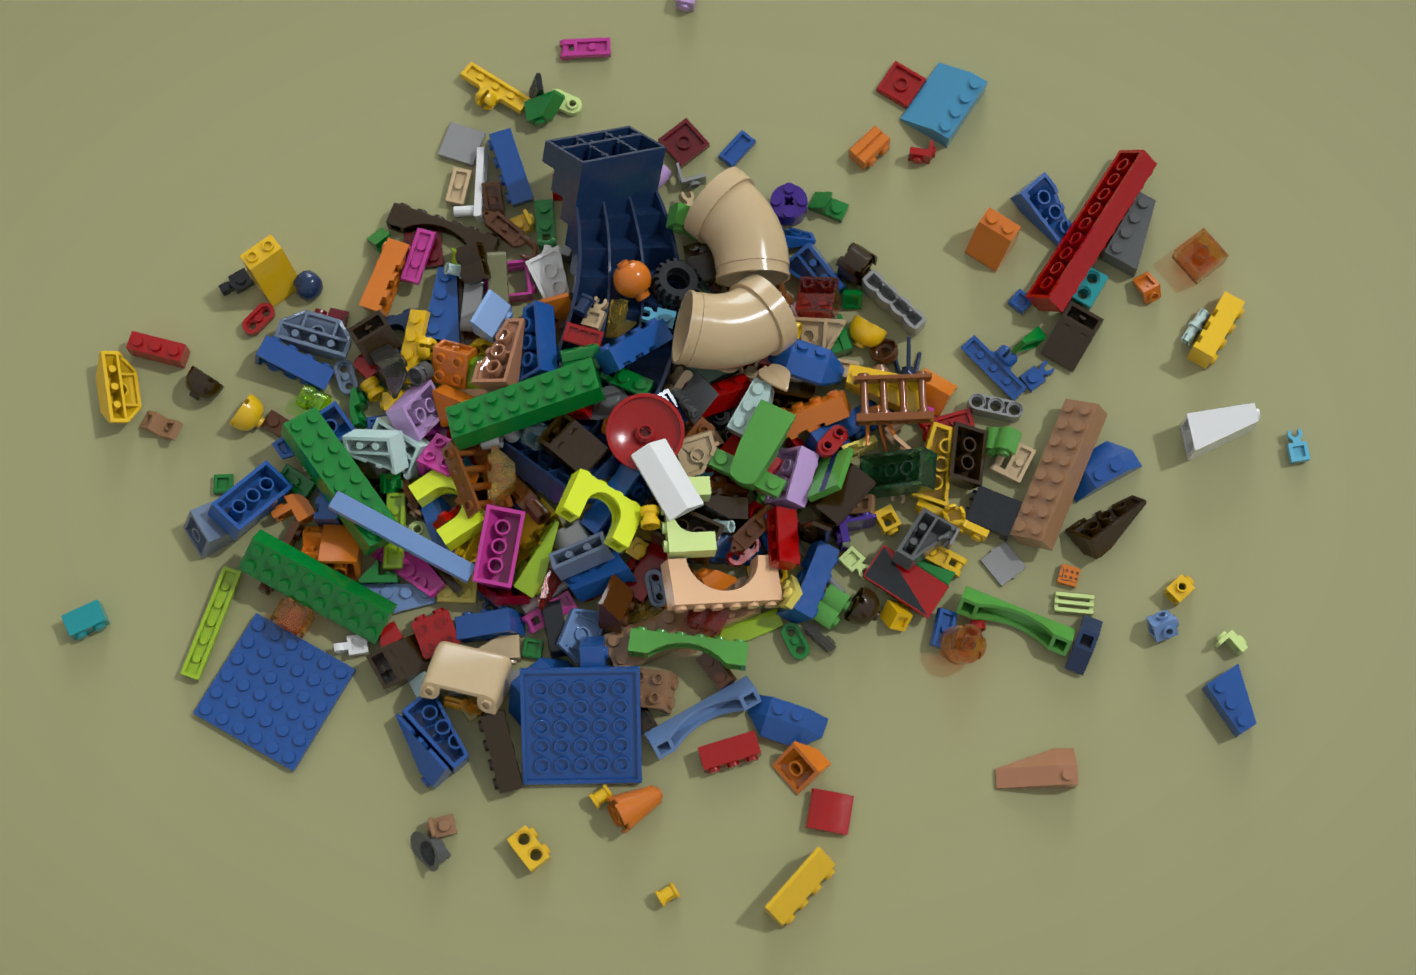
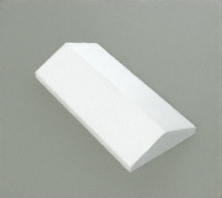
M666 439L650 442L631 455L632 460L669 522L704 505Z

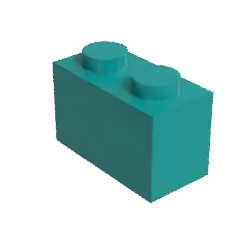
M98 599L61 616L68 634L73 640H83L88 637V634L94 631L100 632L106 629L107 625L111 624L102 603Z

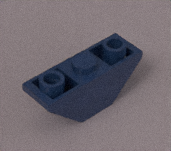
M1084 615L1064 669L1083 676L1099 638L1103 621Z

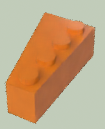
M389 237L383 243L382 253L375 264L374 271L359 306L371 313L380 310L384 317L389 315L411 249L409 244Z
M833 390L828 392L826 396H815L809 399L808 402L802 403L800 401L787 409L782 407V409L796 415V419L787 433V437H790L791 440L797 438L805 430L809 433L821 427L822 423L827 426L850 417L852 412L844 390Z

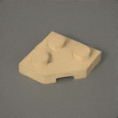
M711 430L684 437L683 445L677 456L688 477L703 474L708 462L717 450Z

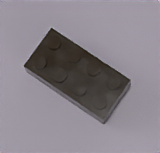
M652 495L648 505L660 507L654 495ZM690 511L675 519L682 529L689 532L715 531L716 546L725 526L694 511ZM659 514L660 524L664 522V515ZM640 521L636 530V536L663 547V541L666 540L665 534H662L661 526L656 530H644L641 528ZM711 557L689 559L708 566Z

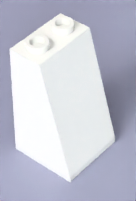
M1255 403L1187 413L1180 424L1188 461L1250 433L1260 420V411L1258 408L1256 409Z

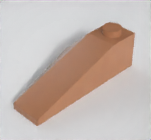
M524 318L505 320L495 336V342L491 348L488 347L485 351L486 356L482 362L479 361L477 363L471 380L472 385L492 392L518 383L525 327Z
M1053 748L996 768V789L1076 788L1078 785V768L1074 748Z

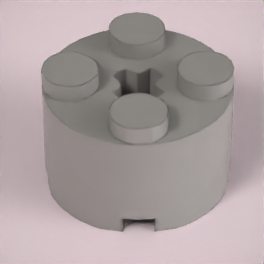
M581 519L576 520L569 528H561L557 531L553 545L556 551L592 536L590 530L580 523Z

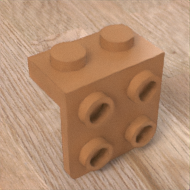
M640 668L641 707L657 709L664 714H671L675 706V690L679 686L678 676L668 670Z

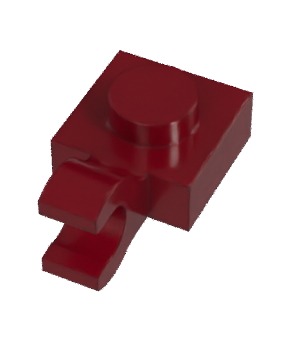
M331 307L329 312L318 308L315 309V313L342 320L346 328L349 311Z

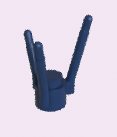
M910 336L907 337L906 366L900 370L898 359L894 362L897 374H915L919 369L922 353L918 352L913 370L911 366Z

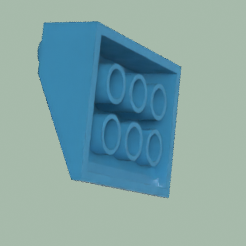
M939 62L900 120L947 148L984 94L987 81L971 72Z

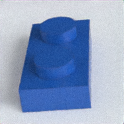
M937 608L929 646L944 651L950 650L958 613L944 608Z

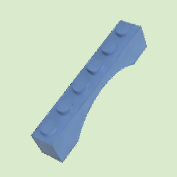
M746 675L649 730L644 735L660 760L676 751L681 742L703 723L727 713L746 711L762 702L756 687Z

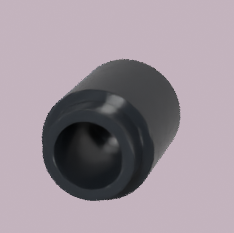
M728 410L711 415L712 425L715 429L720 431L725 429L730 420V412Z

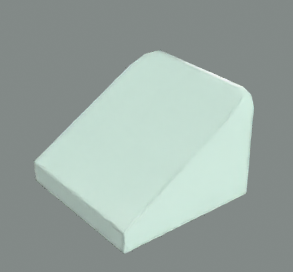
M425 671L409 682L417 698L420 696V688L426 674Z

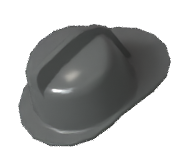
M613 386L603 387L606 400L593 404L591 420L598 421L609 418L615 406L628 397L627 393Z
M420 831L412 833L410 837L412 850L418 859L431 871H437L439 865L451 857L450 852L441 839L428 838Z

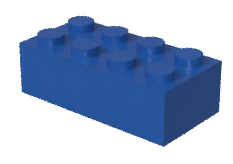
M266 460L215 500L210 506L208 515L236 541L276 506L286 500L284 496L289 495L294 486Z
M623 464L619 465L614 476L607 482L608 486L622 492L625 497L638 502L640 506L647 499L644 494L650 491L640 471L632 470ZM595 499L594 504L585 513L580 523L594 534L603 531L605 536H607L612 524V515L604 502Z

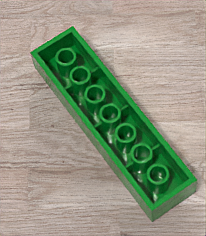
M592 357L446 407L445 410L452 440L460 451L604 401L606 398L598 369Z
M316 407L283 423L281 436L329 504L337 491H340L397 522ZM338 515L366 556L390 543Z
M261 529L251 539L238 567L242 572L373 644H376L380 639L381 633L388 625L397 607L396 603Z

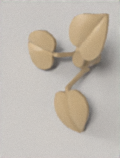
M759 361L755 362L754 366H748L744 371L742 366L719 370L725 373H733L739 368L740 374L744 373L751 383L755 377L761 378L766 383L786 392L788 391L791 377L790 371L779 364H771L769 367L765 365L758 371Z

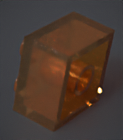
M1203 228L1176 248L1172 258L1197 285L1223 265L1229 255L1210 233Z

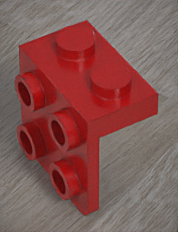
M443 607L433 610V615L426 617L425 614L414 618L415 622L411 623L423 657L426 659L433 656L435 648L442 641L460 644V640H457L456 630L448 609L444 610Z

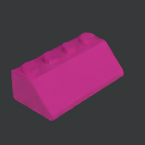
M487 504L472 579L473 582L491 588L511 590L525 511Z

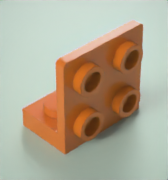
M445 339L433 346L432 367L434 369V376L431 378L432 382L465 390L468 380V363L477 355V347Z

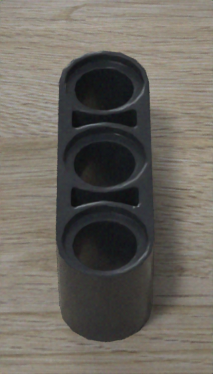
M560 600L540 603L551 659L568 656L556 645L565 623Z

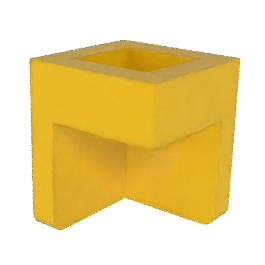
M890 600L886 601L880 613V618L889 629L904 632L913 617L903 603Z

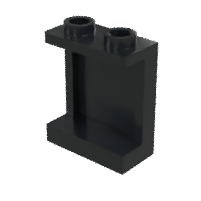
M983 486L978 487V490L973 489L969 499L973 502L971 507L966 506L965 509L966 520L1000 535L999 539L1007 541L1023 502Z

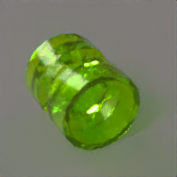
M306 384L299 392L296 405L306 410L316 407L318 411H321L330 405L332 396L324 391L318 392L315 387Z

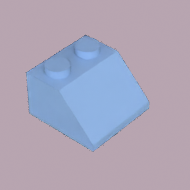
M490 289L470 323L474 334L494 343L496 340L495 336L505 320L512 319L513 311L510 304Z

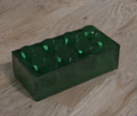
M926 447L860 456L859 469L876 482V485L868 494H873L876 498L935 491L937 453Z

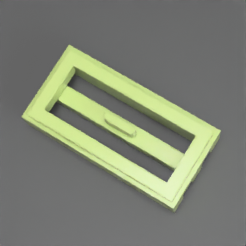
M1055 592L1054 612L1092 616L1094 611V595ZM1059 597H1060V598L1089 600V602L1071 601V600H1061V599H1059ZM1058 604L1089 607V610L1058 607Z

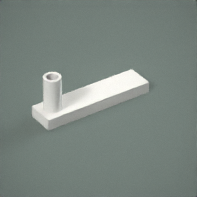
M477 147L474 205L454 206V217L474 216L478 223L485 222L482 211L485 210L481 186V183L488 182L489 153L485 147Z

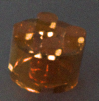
M286 596L285 599L280 600L269 620L272 622L274 619L277 620L278 626L294 635L300 633V638L303 639L315 620L313 616L314 611L306 606H303V608L297 606V602L294 599Z
M962 624L947 628L942 635L940 653L952 664L973 663L983 657L986 651V639L983 638L981 629L976 625Z

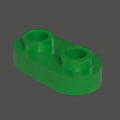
M792 622L785 624L782 627L781 636L791 656L796 660H804L809 655L810 648L800 627ZM793 631L795 635L790 637L787 632ZM802 648L803 653L798 654L796 649Z

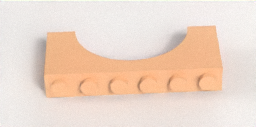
M757 555L750 561V573L746 583L741 588L730 591L716 590L704 585L693 575L686 558L667 559L661 564L668 611L675 610L676 613H682L693 609L694 612H700L709 608L712 611H719L723 608L737 610L741 607L755 609L759 606L773 608L783 600L778 569L769 567V555Z

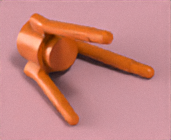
M880 405L869 407L871 413H879L881 410ZM870 425L865 427V445L868 447ZM878 425L882 444L887 452L888 447L883 427ZM887 425L891 434L895 435L892 425Z

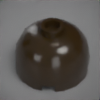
M195 366L191 367L185 380L187 389L191 391L189 395L197 401L200 398L212 400L225 387Z
M866 586L864 588L861 587L852 598L851 610L848 609L845 612L844 619L860 626L867 625L872 620L876 621L880 615L878 610L880 603L876 593Z

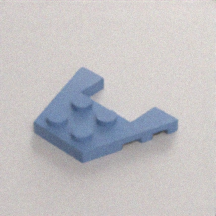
M570 608L556 645L579 667H581L579 650L581 637L602 635L603 629L599 628V611Z

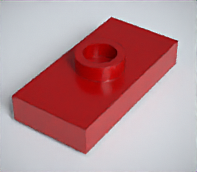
M567 322L562 341L579 346L597 343L600 348L604 332Z

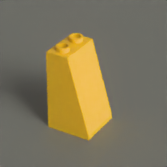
M271 234L240 255L250 277L273 308L297 292L294 286L297 273L283 249Z

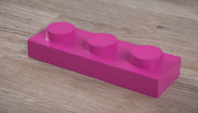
M421 228L417 229L400 278L401 281L420 285L436 238V232Z

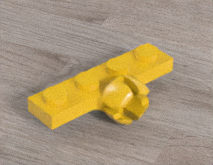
M470 62L460 73V78L479 89L475 94V102L479 107L486 103L487 105L483 108L484 110H491L497 103H502L518 114H521L525 110L524 101L531 99L473 62Z
M410 309L398 363L399 370L396 372L394 381L400 384L402 379L400 374L404 371L405 377L402 384L413 385L408 379V370L422 360H432L433 353L430 350H433V346L437 344V341L431 337H426L430 312L426 310Z
M919 498L915 507V511L920 514L924 507L959 528V534L965 533L972 540L985 543L990 530L966 520V513L962 506L959 508L956 506V503H953L942 509Z

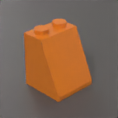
M989 207L980 219L965 253L996 272L1016 244L1021 226Z
M324 524L318 561L358 583L359 578L362 576V549L345 525Z

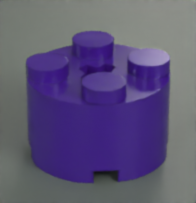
M790 182L777 187L771 195L770 205L777 215L781 226H796L804 220L808 204V198L804 190Z

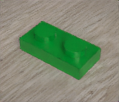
M287 463L280 472L294 486L292 491L304 496L307 500L317 487L314 481Z

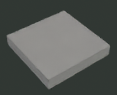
M451 122L438 156L474 167L477 147L482 146L486 133Z

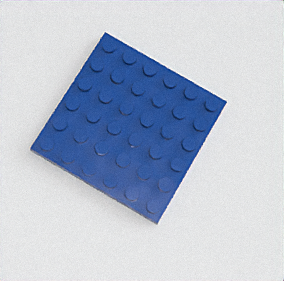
M256 613L193 713L294 772L356 670Z
M640 666L520 668L523 785L642 783Z

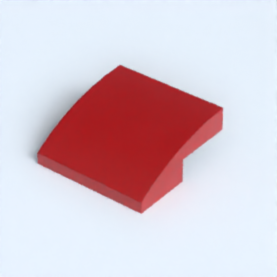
M812 788L805 828L844 836L848 835L854 796Z

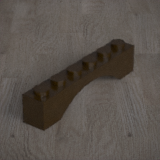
M394 202L386 220L388 229L402 234L417 232V229L421 228L429 231L441 230L442 233L455 237L464 245L476 241L482 242L486 253V261L487 252H497L500 245L498 237L493 233L480 232L476 227H466L458 221L452 220L451 222L437 214L434 216L430 215L423 209L416 210L405 203L398 204Z

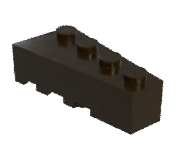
M505 709L498 710L496 715L490 713L482 714L480 716L481 720L478 721L480 732H484L486 740H483L485 752L489 751L491 759H488L490 771L494 770L496 776L493 779L494 788L499 790L500 794L524 787L518 761L515 757L514 745L510 738L509 725L505 718Z

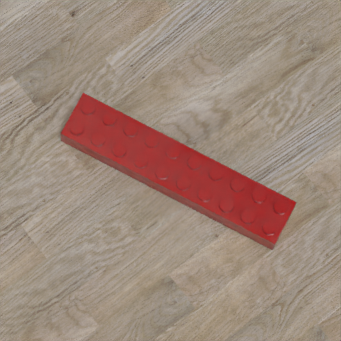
M1119 150L1026 294L1025 297L1038 311L1063 312L1067 308L1070 299L1077 292L1079 285L1086 278L1088 271L1095 264L1097 257L1106 247V243L1115 233L1118 224L1125 217L1127 210L1134 203V199L1143 189L1145 182L1152 175L1157 165L1145 150Z

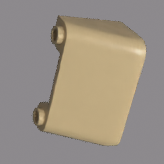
M442 641L435 648L420 688V697L434 699L438 697L442 688L477 697L479 709L496 715L510 690L512 662L510 658L502 654Z

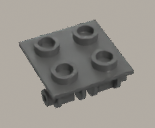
M698 371L683 389L674 388L672 390V395L680 408L694 424L719 395Z

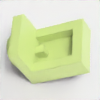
M1233 630L1228 634L1225 631L1216 638L1218 642L1214 645L1218 648L1226 642L1238 656L1248 648L1245 639L1241 635H1237Z

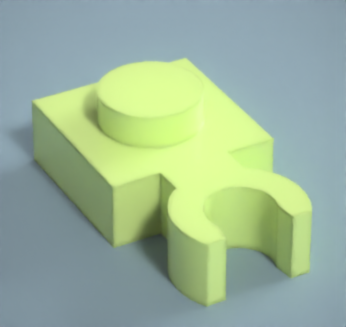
M851 545L838 558V561L851 573L857 570L859 578L865 580L862 578V571L867 570L869 565L863 564L866 558Z

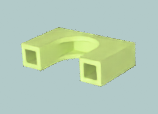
M710 476L689 477L702 501L709 502L711 497ZM660 507V515H664V522H661V531L666 537V540L663 541V551L667 552L668 559L715 557L717 551L715 531H686L677 524L675 519L669 522Z

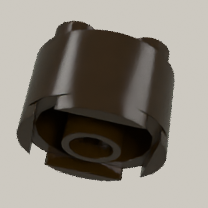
M852 242L845 256H841L837 260V275L857 288L858 285L861 286L862 278L871 271L872 264L876 266L878 257L861 245Z

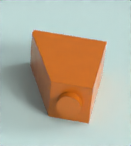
M446 384L432 390L441 427L449 426L446 407L475 398V396Z

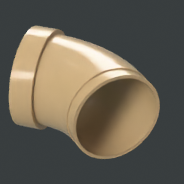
M730 167L724 170L701 191L693 202L685 218V230L702 244L706 243L710 248L715 262L717 284L731 288L732 285L749 274L762 276L774 286L787 282L790 279L788 246L777 215L762 193L754 187L753 179L738 167Z
M749 274L732 285L730 290L725 293L711 294L695 292V290L689 289L682 300L675 324L672 342L673 364L677 365L681 364L686 367L710 370L731 369L749 365L769 355H779L794 345L798 337L797 323L790 306L778 289L767 279L756 274Z

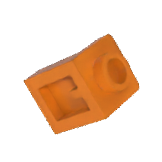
M1149 271L1132 279V284L1143 296L1145 305L1161 297L1160 284Z

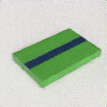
M850 446L836 452L830 458L820 459L807 495L810 502L842 489L854 453Z

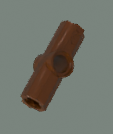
M519 476L510 477L506 481L507 489L516 499L517 505L528 513L536 524L540 526L550 520L551 513L541 503V498Z
M716 476L710 478L711 495H741L747 497L749 489L740 487L733 481H728L727 477Z

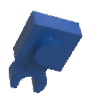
M1048 361L1042 362L1039 369L1034 365L1019 377L1030 393L1046 382L1044 376L1048 377L1053 374L1054 368L1050 371L1044 369Z

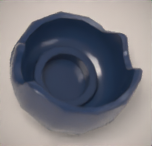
M310 270L298 274L294 281V286L297 290L296 294L305 301L315 300L322 293L323 282L321 278Z

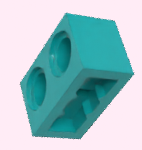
M1091 267L1086 278L1081 282L1077 292L1070 301L1090 311L1106 284L1108 276ZM1087 279H1093L1096 283L1091 284ZM1078 294H1084L1086 299H1081Z

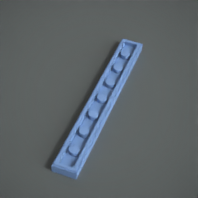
M337 491L328 506L329 510L466 584L474 572L475 564L340 491Z

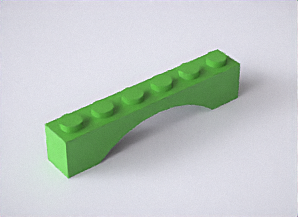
M966 586L956 613L973 620L995 621L1017 628L1032 636L1046 649L1065 657L1076 631L1073 628Z
M641 626L636 627V629L631 628L628 656L648 659L665 650L689 648L712 656L726 669L746 671L749 643H745V640L734 639V641H730L720 636L706 638L703 634L690 636L680 631L667 633L664 629L651 631Z

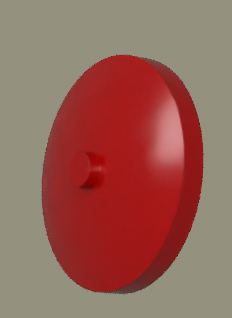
M650 393L635 394L622 400L612 410L606 426V439L611 453L621 464L636 471L639 470L631 458L633 453L650 442L666 439L675 456H677L683 445L685 435L684 423L677 408L667 399Z

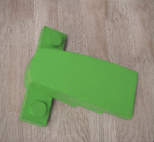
M761 399L743 433L735 456L717 448L708 464L709 467L729 476L740 487L750 490L756 489L778 500L787 484V480L767 472V470L777 457V452L787 438V433L795 421L796 415Z

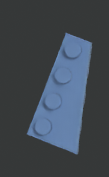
M412 584L363 585L396 603L397 607L393 613L394 615L403 611L436 604V596L431 598Z

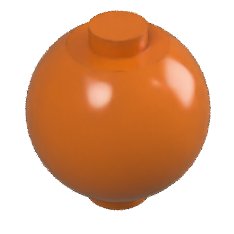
M627 259L617 264L618 268L613 276L616 290L624 297L635 298L637 302L647 298L650 295L648 288L651 285V273L647 266L640 261H628Z

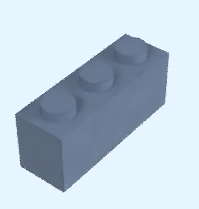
M603 531L549 554L552 568L561 581L615 558L612 548L604 544L606 536Z

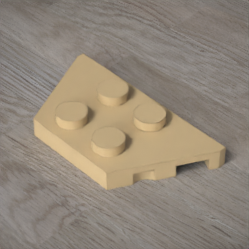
M795 317L796 322L803 324L799 340L830 350L847 323L845 319Z

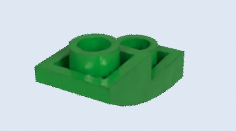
M353 387L351 388L349 400L351 421L355 428L366 429L365 421H367V418L363 411L368 409L366 403L368 398L365 392Z

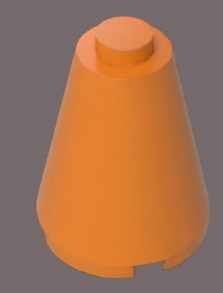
M651 785L612 795L606 798V802L609 801L610 803L607 809L615 825H621L623 829L620 831L625 834L662 803L661 798H663V794L659 787L655 788V786Z

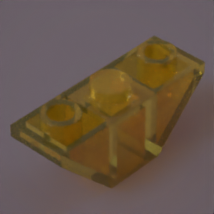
M491 446V453H488V465H491V471H488V482H491V489H488V500H492V505L498 506L516 489L515 463L496 446Z

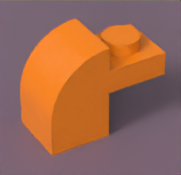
M289 494L284 496L287 503L276 506L274 511L271 512L277 524L295 515L297 521L304 526L314 520L315 511L304 496Z
M306 526L302 532L303 548L301 552L318 560L323 532L322 526Z

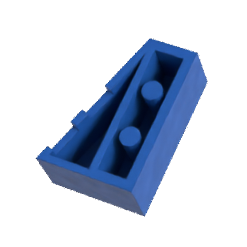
M499 606L497 610L481 609L480 613L475 614L473 612H464L462 616L455 617L457 640L463 643L489 641L490 638L512 634H519L520 638L526 637L525 622L523 623L521 620L524 614L509 608V606Z

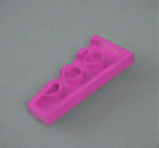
M384 546L371 554L374 559L379 560L382 564ZM405 550L404 570H392L431 598H434L447 586L429 563Z

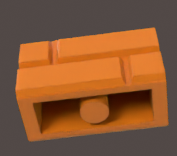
M874 125L849 149L848 156L863 170L868 166L871 168L877 162V157L880 154L885 155L889 151L890 138Z

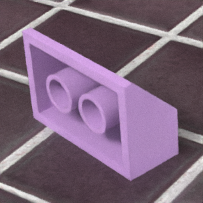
M431 379L419 386L412 385L385 412L394 429L402 430L403 434L416 441H420L439 422L432 395V390L436 389Z
M802 445L779 450L778 458L782 459L783 462L776 476L787 480V484L778 500L767 495L765 504L790 509L805 508L808 502L807 495L818 466L819 455Z

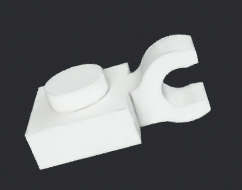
M358 635L346 636L347 642L334 644L335 654L349 651L350 657L369 654L367 640Z

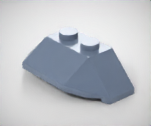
M308 310L280 319L274 335L281 339L282 342L291 344L301 351L329 359L346 358L352 343V339L342 320Z

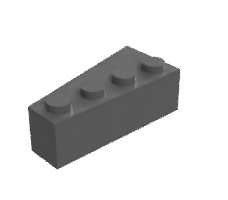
M1141 192L1138 193L1134 203L1129 208L1101 258L1102 261L1134 278L1156 200Z

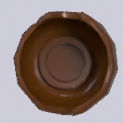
M886 338L880 345L870 349L871 358L877 364L890 365L898 358L899 348L894 340Z

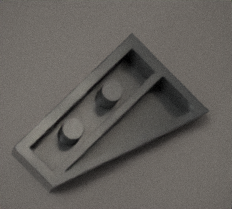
M923 507L891 561L906 570H910L952 538L957 527Z

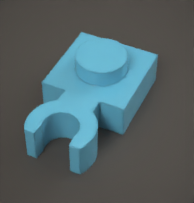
M644 307L643 312L648 313L650 316H642L641 321L643 323L652 318L656 320L663 318L672 332L676 311L658 307L657 312H654L650 307Z
M1301 429L1296 431L1297 437L1292 436L1291 430H1288L1286 433L1287 439L1291 442L1286 445L1290 464L1307 462L1311 459L1307 441L1301 442Z

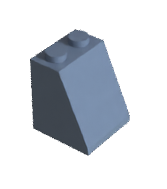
M214 501L190 510L184 525L185 532L202 559L234 541L208 515L210 506Z

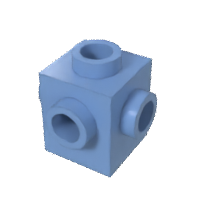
M1168 609L1146 617L1149 634L1156 642L1178 635V619Z

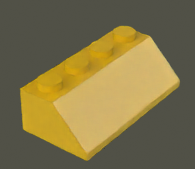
M818 846L769 901L764 911L781 927L784 924L789 926L796 918L794 913L798 909L802 911L809 903L807 898L811 894L815 896L823 887L820 885L824 879L829 880L836 871L833 869L836 864Z

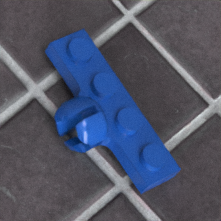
M973 335L961 347V350L1011 400L1015 401L1028 389L1011 372V367L1018 360L1016 354L1010 353V348L1006 345H1001L996 351L992 352Z

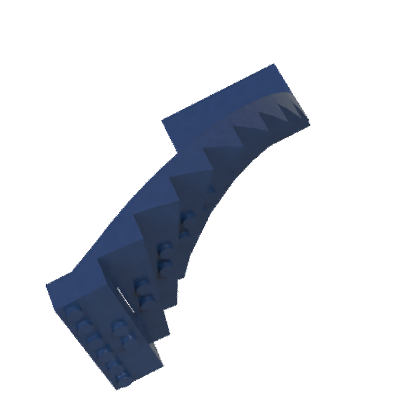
M631 126L545 140L542 162L554 169L551 190L563 197L560 219L568 223L565 245L573 250L570 272L575 278L571 295L572 303L566 323L571 322L581 325L583 318L572 311V308L576 307L581 299V293L588 294L593 298L597 296L600 300L598 304H602L604 299H607L609 305L604 310L607 316L600 330L604 332L600 347L608 343L610 346L615 344L614 339L625 335V337L631 335L629 331L638 326L641 329L644 328L646 324L641 321L642 316H650L648 313L643 312L644 307H650L654 312H657L658 307L661 308L663 306L655 303L656 299L651 297L652 292H650L647 298L639 302L635 298L622 296L616 290L613 282L614 272L618 268L617 264L625 259L628 261H640L647 266L652 279L660 263H664L668 259L672 261L673 258L680 261L672 229L666 228L668 214L658 192L666 147ZM671 280L667 281L671 287L682 289L679 283ZM674 309V311H676V316L674 320L673 329L671 332L672 336L674 335L675 324L679 312L676 309ZM563 334L557 346L558 364L561 362L560 350L579 347V345L562 341ZM673 339L654 350H650L648 354L624 367L627 370L654 380L650 394L658 395L664 391V387L670 378L673 366ZM614 372L609 374L611 377L615 375ZM601 381L602 387L612 386ZM626 392L628 397L633 395L631 393ZM591 419L576 420L608 447L606 435L601 431L604 419L598 421ZM544 421L521 429L519 440L509 443L504 439L503 448L492 449L495 459L543 493L548 499L559 504L571 475L575 472L547 454L536 440L553 421ZM609 449L589 472L597 479L604 480L614 476L621 463L613 456ZM588 498L586 504L594 502L595 498Z

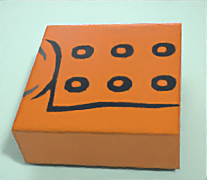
M1062 563L1056 583L1076 588L1081 569Z

